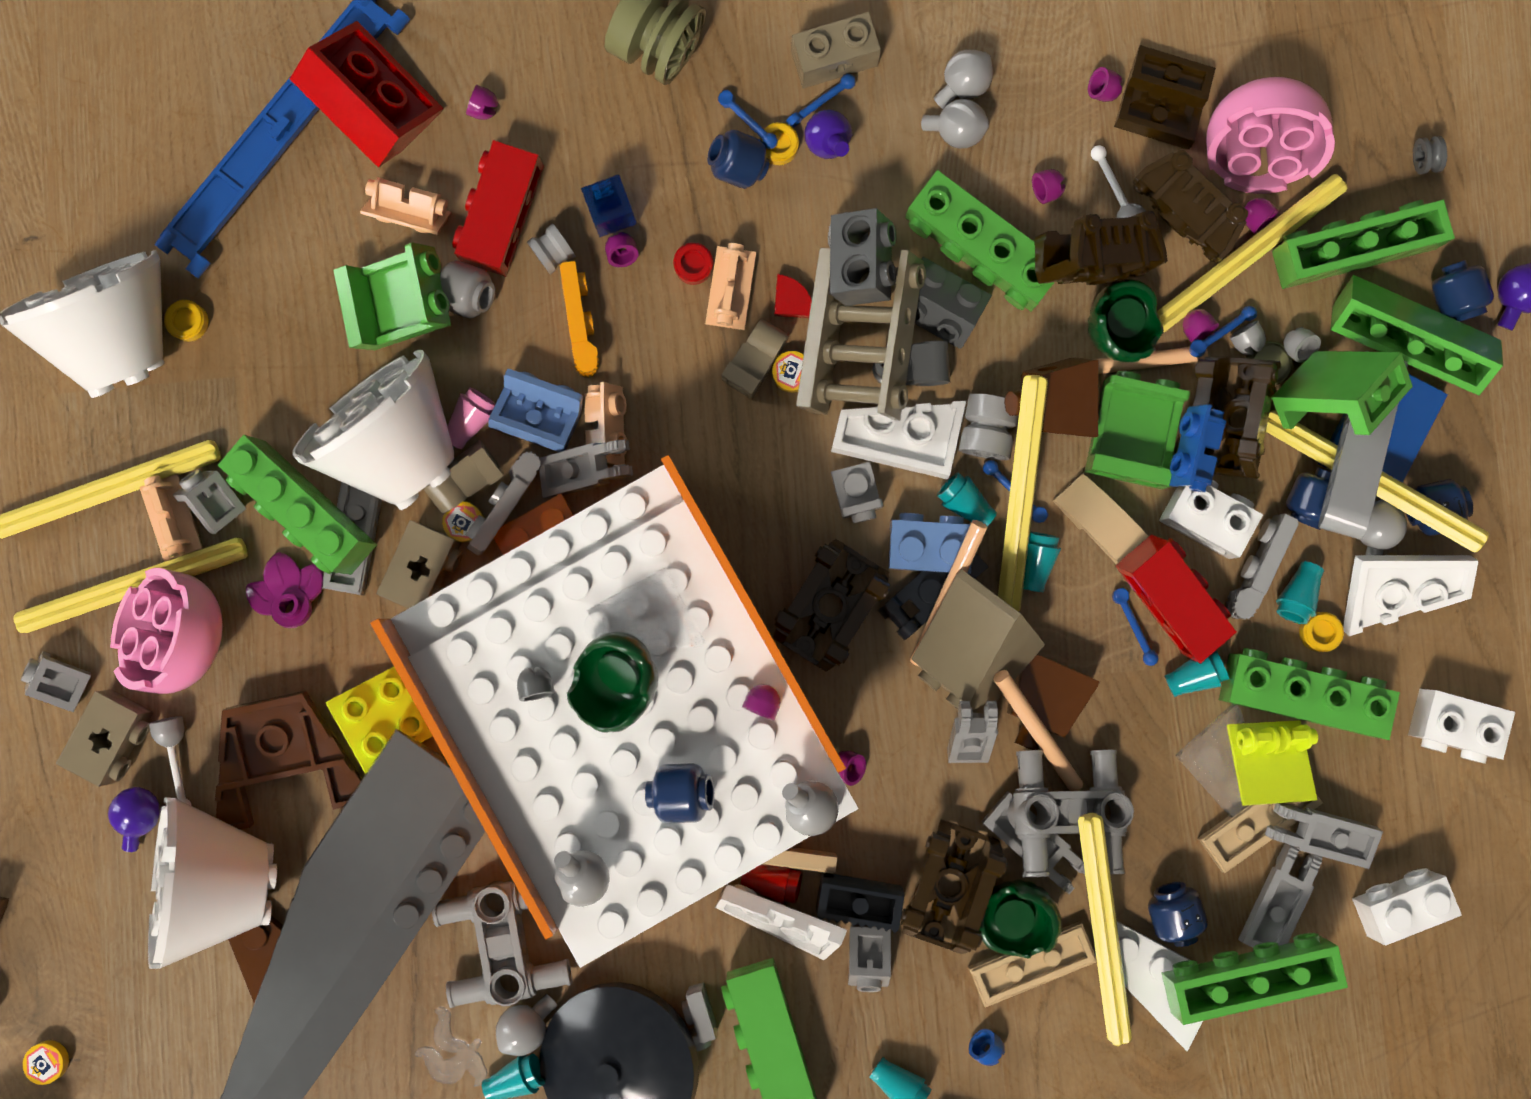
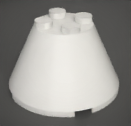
M156 250L150 251L151 255L149 257L144 251L62 281L65 286L61 289L62 291L58 292L57 289L46 293L39 291L1 311L0 324L87 390L91 398L113 390V384L122 380L125 381L126 385L138 383L150 376L149 371L165 364L163 360L160 257Z
M415 350L413 354L417 358L410 361L403 355L355 386L329 408L335 415L320 427L314 423L304 433L293 449L292 455L305 466L388 503L395 504L400 510L410 506L418 498V492L430 484L434 488L443 483L451 474L447 466L454 460V450L430 359L423 350Z
M164 798L167 806H162L151 885V891H156V899L158 900L154 902L152 914L149 915L148 964L150 969L163 968L260 925H269L271 900H267L268 889H275L277 878V865L272 864L273 844L266 843L176 798Z

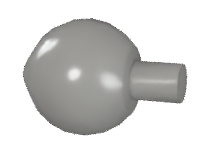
M970 49L959 51L947 62L944 72V79L947 85L933 97L934 101L944 109L957 96L961 99H974L984 94L990 87L993 79L991 56L986 52Z
M958 99L949 103L940 115H923L921 127L923 131H939L940 136L947 144L954 148L963 149L970 148L980 142L989 128V120L979 104L972 100Z
M1383 499L1374 502L1368 528L1360 540L1367 546L1365 555H1383V551L1396 546L1404 538L1407 531V521L1402 510Z
M806 781L798 785L795 783L785 785L782 790V796L786 799V820L795 831L803 835L815 836L831 829L836 822L839 811L838 800L828 786L816 781Z
M585 850L572 853L561 851L555 856L554 864L556 870L554 879L561 890L564 901L577 907H584L595 904L604 896L609 886L610 877L609 869L600 856Z
M545 994L532 1008L528 1005H516L504 1011L496 1025V1040L499 1051L511 1056H523L536 1050L542 1044L546 1033V1024L543 1019L557 1006L555 1001Z

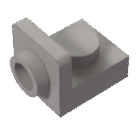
M870 462L831 471L842 518L852 517L853 524L877 518L875 511L882 509L884 506L882 499L879 498Z
M200 469L191 472L179 482L182 488L173 494L178 502H185L207 531L212 534H216L246 510V507L218 471L201 472Z
M42 651L38 660L30 658L20 681L26 682V696L74 712L91 677V672L53 659L50 653Z
M850 927L848 985L857 986V990L861 992H879L881 987L889 986L891 978V929L886 932L884 928L877 930L876 927L871 929L869 927Z
M704 982L689 986L686 993L687 1000L682 1001V1009L688 1026L695 1025V1028H691L689 1031L697 1052L711 1046V1041L716 1039L718 1026Z

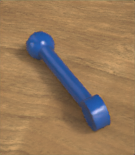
M844 74L839 84L800 112L792 114L786 120V123L794 128L803 118L842 90L852 89L856 84L855 77L852 74Z
M724 90L719 94V103L724 108H731L763 139L762 142L767 149H773L777 146V136L773 133H767L735 102V96L729 90Z
M1253 306L1244 307L1241 315L1203 341H1193L1189 349L1190 354L1193 357H1202L1207 347L1243 322L1254 320L1257 317L1256 308Z
M987 460L983 465L985 474L993 475L1010 492L1011 481L998 470L997 462ZM1033 504L1031 519L1036 523L1044 522L1048 517L1046 509L1036 507Z
M1124 588L1116 589L1112 594V599L1116 604L1121 605L1143 650V662L1148 666L1157 664L1158 654L1150 649L1128 603L1129 592Z

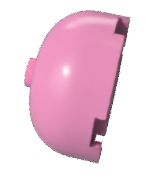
M1285 77L1261 78L1234 89L1214 110L1208 124L1206 136L1207 159L1210 170L1213 169L1219 176L1224 178L1226 186L1241 192L1254 194L1287 190L1288 183L1299 180L1308 174L1314 178L1329 163L1335 147L1333 121L1327 103L1309 85ZM1260 147H1265L1269 173L1261 176H1251L1250 174L1256 172L1261 166Z
M151 568L145 571L146 578L138 588L132 586L128 588L118 607L112 628L110 648L118 649L120 667H117L114 673L118 681L128 689L157 694L175 693L192 686L200 680L214 662L222 639V614L216 597L199 579L168 569Z

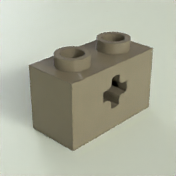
M869 12L793 34L791 42V53L802 89L840 78L847 73L854 74L877 67L881 51Z
M410 520L376 594L409 609L444 589L442 585L448 572L453 574L461 561L463 552L459 548L462 542L419 522ZM418 563H426V567L431 569L429 576H423L419 570H416Z
M113 690L95 691L56 764L98 787L120 781L130 768L131 760L128 758L135 745L141 744L149 733L148 721L153 711Z

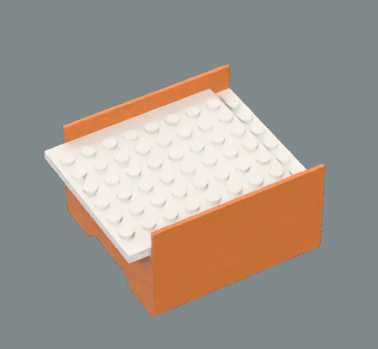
M669 455L661 459L664 465L577 514H574L565 496L558 494L500 527L494 536V540L503 556L393 618H378L370 623L545 940L552 937L559 929L580 968L810 837L795 831L786 820V799L782 796V790L788 783L798 785L806 781H816L828 786L838 800L839 813L836 821L859 809L839 775V772L845 770L846 767ZM625 632L637 637L647 647L652 661L658 668V687L648 708L633 725L620 732L603 733L596 731L579 719L568 703L567 692L574 678L575 669H573V666L586 646L602 634ZM535 667L544 668L552 678L555 694L538 700L520 701L517 691V679L520 673L525 668H531L532 671ZM766 684L777 691L781 704L775 721L742 708L746 695L754 686ZM694 763L701 766L704 773L710 774L713 779L714 805L712 810L706 811L702 820L696 823L667 824L661 822L657 818L654 808H648L646 805V783L653 781L656 770L662 765ZM579 850L591 851L600 856L607 865L610 877L609 886L604 896L595 904L577 907L563 900L561 890L554 879L556 870L554 858L561 851L569 853Z

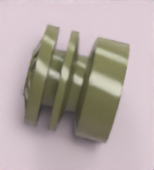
M621 0L612 16L605 36L604 47L606 51L627 64L634 63L643 54L641 62L642 72L646 75L655 72V79L663 85L670 84L689 61L697 46L705 22V8L697 3L689 6L688 0H673L669 5V0Z

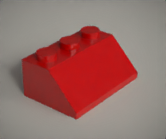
M358 21L308 47L290 77V80L377 167H380L401 153L444 109Z

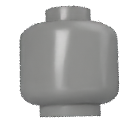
M459 260L449 262L441 269L440 281L442 290L449 301V312L466 318H474L491 307L495 297V286L485 269Z

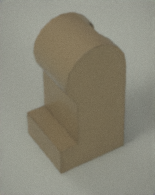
M762 318L751 332L746 343L742 344L733 360L729 362L721 374L722 381L753 400L773 367L775 360L785 347L790 335Z
M479 439L454 458L447 466L451 474L443 483L434 488L429 484L423 490L440 512L446 513L463 502L468 496L471 497L488 484L491 486L504 475L501 466Z

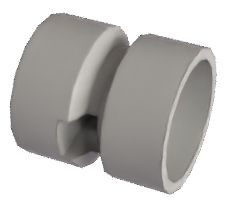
M970 394L968 396L965 418L971 425L963 428L958 451L981 458L1010 460L1013 438L1007 431L1017 425L1018 415H1008L1004 404L1005 397L988 394Z

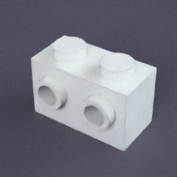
M1212 480L1211 486H1207L1205 493L1192 491L1189 489V486L1177 487L1159 521L1228 559L1240 558L1263 514L1252 509L1254 503L1241 495L1232 494L1230 497L1217 490L1219 484Z
M1419 689L1408 735L1422 739L1421 747L1446 753L1448 746L1461 750V758L1486 764L1487 757L1504 759L1515 712L1437 690Z
M1426 868L1408 872L1404 875L1403 879L1393 883H1383L1370 887L1366 890L1365 894L1352 898L1367 937L1385 946L1462 916L1447 877Z

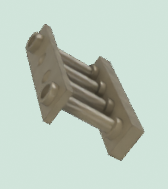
M820 248L798 389L797 407L813 414L827 415L829 404L832 400L878 404L877 413L892 420H901L902 410L906 407L908 401L906 379L919 291L924 286L926 279L923 260L909 250H901L899 267H895L896 288L893 307L845 306L830 294V248ZM867 271L862 275L860 282H863L867 279L870 271ZM844 321L890 323L887 347L840 345L838 341L841 325ZM838 361L884 363L881 387L833 384L835 364Z

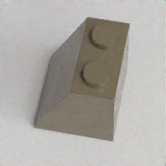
M961 569L952 582L912 660L922 669L918 677L935 691L941 686L950 694L946 700L956 709H958L960 701H970L973 713L984 715L986 701H997L1003 694L993 680L995 674L1001 670H1007L1013 680H1015L1044 647L1045 643L1021 613Z

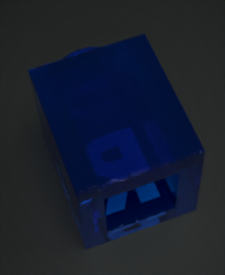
M619 174L581 188L599 237L637 224Z

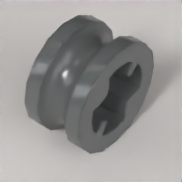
M1434 136L1430 141L1425 137L1418 138L1413 148V164L1418 174H1426L1430 169L1435 173L1442 172L1447 162V145L1442 136Z

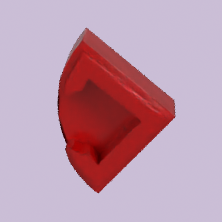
M777 274L774 316L809 318L812 299L808 291L795 279Z

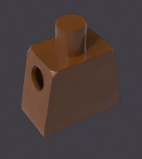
M1074 357L1025 370L1021 374V390L1009 391L1005 396L1004 404L1008 415H1019L1023 378L1026 375L1043 376L1047 378L1048 386L1042 432L1098 437L1099 360Z
M1038 654L1014 680L1047 730L1061 737H1065L1100 683L1098 680ZM1008 703L1007 713L1019 718ZM1022 723L1014 743L1030 750H1038V744Z

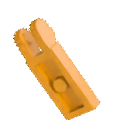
M575 261L562 262L559 265L573 359L576 365L575 369H577L576 372L579 373V376L582 375L583 378L593 377V374H596V370H598L597 366L599 363L597 362L599 359L597 347L587 340V336L594 335L591 311L583 312L581 297L588 296L585 272L577 273Z

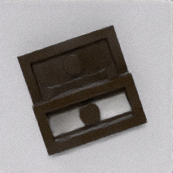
M1140 45L1127 80L1114 127L1190 150L1195 142L1202 109L1209 98L1216 68Z

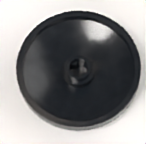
M610 982L592 986L578 993L562 1005L554 1014L546 1028L545 1037L540 1049L541 1078H544L545 1081L543 1088L547 1099H695L699 1082V1062L696 1047L688 1027L669 1003L650 990L637 985Z

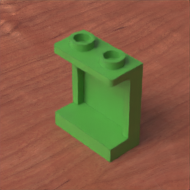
M412 242L405 245L404 253L362 268L345 265L333 270L349 348L375 351L451 325L448 312L449 301L442 290L440 281L441 262L433 246Z
M1314 351L1271 398L1284 429H1293L1308 412L1348 414L1356 435H1371L1413 386L1401 352Z
M1117 371L1116 375H1110L1103 381L1098 405V437L1091 438L1084 473L1161 490L1171 487L1169 486L1172 476L1170 464L1183 404L1189 400L1190 391L1179 389L1180 383L1175 381L1157 379L1156 383L1141 381L1140 374L1129 371Z

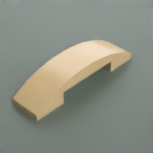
M1083 473L1053 500L1079 530L1083 529L1115 564H1118L1149 537L1112 498Z

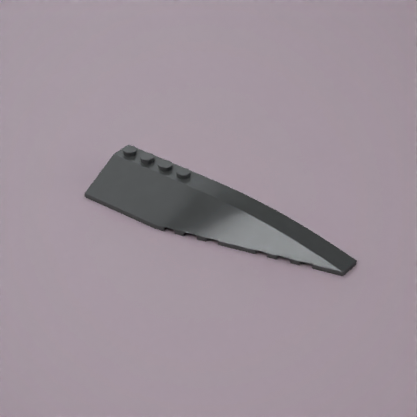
M398 729L392 734L303 867L299 884L291 900L286 920L274 947L269 967L261 983L242 1036L237 1055H235L220 1099L304 1098L365 1012L485 833L481 822L445 757Z

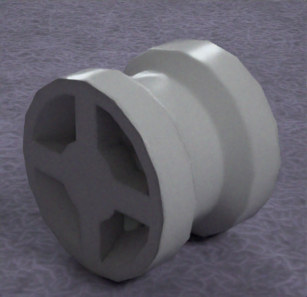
M553 223L546 228L544 235L539 238L532 237L527 241L550 275L557 270V265L563 260L571 261L576 257Z

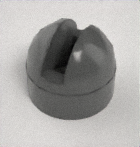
M535 667L533 671L531 668H525L517 679L518 696L522 702L538 700L555 694L552 678L549 672L542 667Z

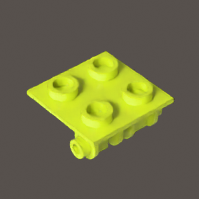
M395 667L325 702L365 774L396 729L420 743L433 737Z
M1301 720L1227 725L1242 806L1318 800L1307 749L1318 742L1316 729L1310 728L1306 724L1302 725Z

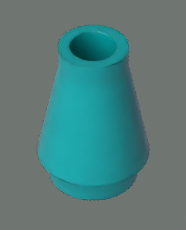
M959 472L951 476L937 493V497L943 501L941 504L943 507L964 517L969 522L977 520L988 526L997 515V511L990 506L969 476L963 477Z
M1030 531L1023 589L1044 592L1046 582L1062 549L1058 547L1059 537Z
M1301 562L1297 572L1276 600L1279 605L1276 611L1277 614L1294 623L1308 624L1310 617L1316 616L1324 569L1311 562Z
M1217 651L1213 652L1201 664L1190 659L1173 672L1164 675L1174 698L1182 694L1222 687L1221 682L1229 679L1226 668Z
M535 1054L518 1056L491 1077L482 1081V1091L485 1098L508 1099L537 1093L539 1087L545 1085L544 1078H541L540 1059Z
M884 1057L881 1058L869 1076L889 1099H927L932 1090L924 1083L926 1081L925 1078L889 1062Z

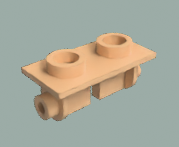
M377 177L376 180H368L365 193L371 197L361 209L360 214L374 217L381 222H392L410 227L420 233L438 235L451 215V212L447 211L448 201L442 199L441 194L412 187L409 199L404 198L405 185Z
M729 243L728 248L717 246L705 325L745 330L756 252L744 250V245Z
M600 382V385L588 386V393L584 394L585 422H598V429L585 430L586 445L590 443L627 440L624 434V414L627 404L623 394V387L606 382ZM627 451L621 454L606 455L607 464H625V454Z
M178 473L163 479L160 476L149 477L144 480L145 485L139 487L164 562L203 549L189 506L185 502H178L173 496L175 492L182 488L179 484L181 480Z

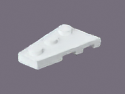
M953 401L951 404L943 405L926 403L916 404L915 407H905L902 410L900 421L892 420L877 413L878 407L841 410L831 452L948 480L966 401Z
M1355 555L1343 624L1344 632L1348 636L1362 633L1364 627L1377 623L1388 625L1399 621L1398 617L1419 610L1426 613L1471 599L1478 560L1471 555Z
M727 884L715 908L822 960H825L841 946L847 932L844 928L757 896L756 892L739 884L735 886Z
M1117 921L1125 987L1173 1038L1188 1051L1203 1021L1183 1025L1171 1014L1161 972L1173 970L1172 966L1175 963L1190 959Z

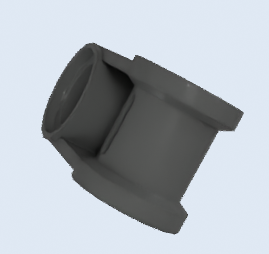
M926 341L911 345L906 386H937L951 383L948 342ZM873 363V376L881 384L884 369L882 365L884 363Z

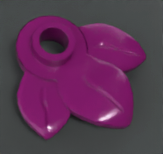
M277 552L266 563L263 573L264 581L247 584L246 597L251 607L257 613L272 616L274 621L284 628H296L309 620L312 613L311 602L322 592L324 575L323 571L314 564L300 570L297 563L291 557ZM294 601L293 610L289 613H285V610L289 603Z

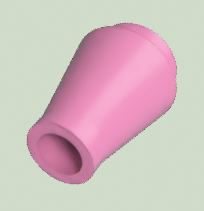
M469 387L465 394L460 393L447 426L452 445L459 449H463L465 444L489 422V417L495 406V403L490 398L474 388Z

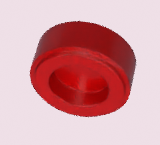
M687 243L681 246L676 251L673 259L675 273L681 281L690 285L705 282L713 271V258L710 251L699 243Z

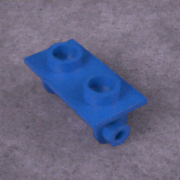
M1209 404L1187 408V412L1182 417L1179 426L1181 438L1178 450L1170 464L1172 476L1169 486H1189V489L1192 491L1205 493L1207 486L1212 485L1217 457L1204 454L1205 447L1214 450L1220 449L1226 420L1223 419L1224 412L1211 409L1212 405Z

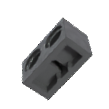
M877 208L831 215L830 294L845 306L891 300V286L895 285L896 270L892 262V246L896 244V229L893 222ZM870 232V235L867 238V240L863 243H860L862 237L866 233ZM870 271L867 279L860 283L862 275Z

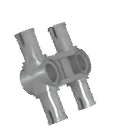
M1117 750L1090 751L1092 755L1094 787L1090 788V791L1048 792V788H1044L1043 751L1016 752L1019 789H1015V793H1013V801L1008 807L1007 815L1010 824L1015 829V835H1018V839H1022L1023 877L1050 876L1047 838H1051V834L1079 833V816L1093 812L1103 818L1110 874H1125L1122 836H1126V832H1128L1127 826L1130 825L1133 819L1134 809L1129 798L1125 796L1123 787L1118 786ZM1106 803L1111 810L1109 821L1104 813ZM1031 804L1034 805L1037 811L1035 823L1029 817Z
M494 881L485 886L472 888L467 892L466 896L440 900L432 911L436 927L471 920L475 925L483 970L482 976L458 981H447L446 996L450 1008L479 1001H485L491 1005L511 1006L519 1000L533 998V995L537 994V990L572 985V971L568 959L533 966L532 962L529 961L521 916L523 909H528L513 881ZM496 893L503 898V911L495 912L487 906V894ZM500 976H514L519 983V990L515 992L505 990L501 986Z

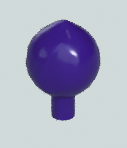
M829 109L819 111L809 119L804 131L805 142L815 156L823 159H834L843 157L849 152V143L853 132L850 122L844 115Z
M1531 263L1508 270L1499 281L1497 289L1500 303L1506 306L1497 324L1502 328L1513 331L1521 313H1531Z
M141 787L125 789L109 805V822L115 831L123 835L122 850L126 852H135L139 849L140 836L150 832L156 826L160 817L161 807L157 797L147 789Z

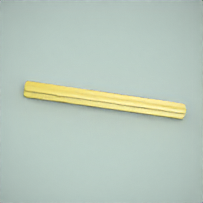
M1338 174L1331 175L1160 308L1157 313L1163 324V332L1174 326L1188 312L1197 308L1283 241L1284 236L1296 231L1346 192L1347 184Z
M1026 375L1023 378L998 597L1018 612L1021 608L1048 386L1047 378L1040 375Z
M1270 411L1266 428L1267 433L1332 470L1338 445L1300 423H1297L1293 429H1284L1277 411ZM1382 471L1376 494L1377 497L1472 552H1478L1484 546L1489 537L1487 531Z
M206 440L0 514V538H6L139 490V487L145 485L144 480L149 477L160 476L163 479L177 473L181 475L217 462L221 459L219 448L215 441Z
M233 538L15 613L13 620L16 624V629L20 633H29L122 601L130 586L138 588L146 578L145 571L151 568H163L195 576L245 559L248 556V551L243 539Z
M1093 812L1079 816L1078 825L1107 1039L1113 1045L1120 1046L1129 1043L1132 1034L1104 822L1102 816Z

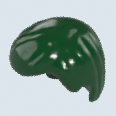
M1133 279L1112 283L1097 295L1090 308V316L1087 321L1089 325L1088 334L1094 346L1106 357L1120 362H1137L1140 359L1149 357L1156 351L1155 345L1163 334V324L1157 313V297L1154 291L1145 283Z
M625 632L602 634L586 646L573 666V669H575L574 678L567 692V700L579 719L596 731L603 733L623 731L633 725L643 715L655 696L658 687V668L652 661L647 647L637 637Z
M1018 879L1002 882L994 886L979 930L982 931V941L991 950L1005 955L1029 959L1037 953L1043 951L1048 953L1053 950L1058 942L1057 938L1062 931V919L1055 900L1045 889L1031 881L1025 882Z

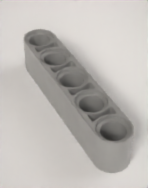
M1398 404L1371 435H1356L1349 416L1346 414L1319 519V528L1359 540L1365 535L1372 515Z

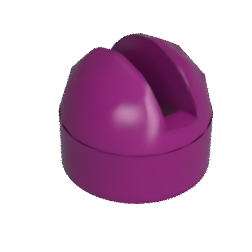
M1099 67L1090 77L1088 83L1089 96L1102 102H1110L1117 99L1122 93L1121 76L1114 70Z
M476 84L468 103L466 115L480 120L490 119L496 114L495 110L491 107H498V100L489 89Z
M1046 169L1033 174L1032 187L1040 203L1052 202L1064 193L1066 185L1060 184V182L1065 178L1058 170Z
M1255 198L1245 206L1248 210V216L1245 220L1247 222L1246 226L1254 234H1257L1276 217L1279 210L1268 200Z
M618 232V235H611L605 243L607 260L614 267H627L638 258L639 253L636 242L628 233ZM626 248V250L620 252L619 249Z
M1195 309L1188 312L1183 320V331L1191 343L1195 340L1205 339L1219 326L1212 314L1203 309Z
M760 684L754 686L748 692L742 708L775 721L780 709V697L777 691L770 685Z
M840 751L838 755L846 769L839 772V775L845 784L850 786L856 785L865 774L866 760L862 755L853 751Z

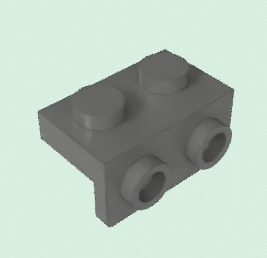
M922 257L921 260L924 261L923 265L926 270V279L924 286L919 291L915 324L941 338L943 341L961 349L976 326L992 295L929 259Z

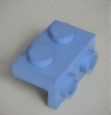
M507 369L504 375V388L489 417V427L557 452H562L566 450L581 417L583 396L568 386L554 385L538 379L531 373Z
M899 513V520L890 521L888 569L949 573L970 525L963 524L964 517L940 516L938 523L923 522V514ZM971 565L967 574H971Z

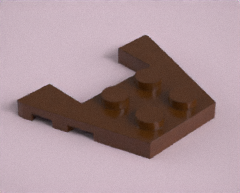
M306 691L231 706L222 710L218 762H220L219 783L216 786L215 792L217 819L239 830L250 828L254 824L245 789L247 785L323 770L332 808L335 810L345 806L361 782L362 778Z

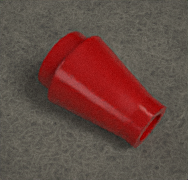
M759 865L742 875L741 885L780 904L786 905L787 902L796 904L803 872L788 867Z

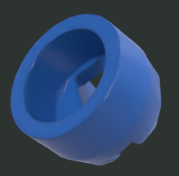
M990 1029L979 1030L974 1034L969 1043L970 1056L986 1066L998 1064V1060L1005 1053L1003 1041ZM987 1044H989L990 1048L988 1049V1051H983Z

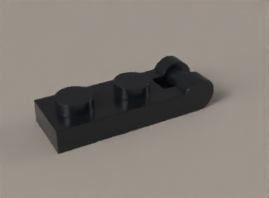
M977 553L971 563V574H969L974 579L988 568V565ZM922 571L878 609V612L885 620L889 617L899 628L896 632L904 641L928 621L949 573ZM908 600L919 610L911 618L901 608Z

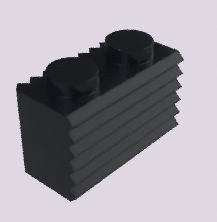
M822 872L816 902L817 917L820 920L826 918L828 922L834 919L836 923L842 920L845 925L848 922H851L853 926L859 923L861 928L865 925L869 929L875 926L877 930L883 927L886 932L892 929L895 933L900 928L905 892L902 886L897 884Z

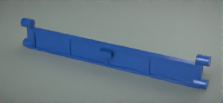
M353 0L321 40L356 21L375 39L380 36L386 27L396 35H399L410 21V18L400 9H397L393 16H391L375 4L376 0ZM290 77L159 235L160 238L154 244L167 255L173 248H176L191 260L185 269L198 279L211 264L204 256L200 255L319 110L290 80Z

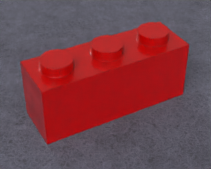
M495 140L492 141L490 150L483 152L478 166V173L481 176L477 188H471L466 199L465 210L468 211L464 226L459 225L453 237L452 247L455 249L454 254L460 261L507 277L544 168L538 154Z
M1151 534L1116 564L1115 567L1179 651L1186 657L1201 664L1237 632L1228 621L1231 614L1216 598L1212 599L1206 589L1209 587V584L1197 570L1193 568L1190 570L1183 559L1187 555L1182 547L1171 538L1165 540Z

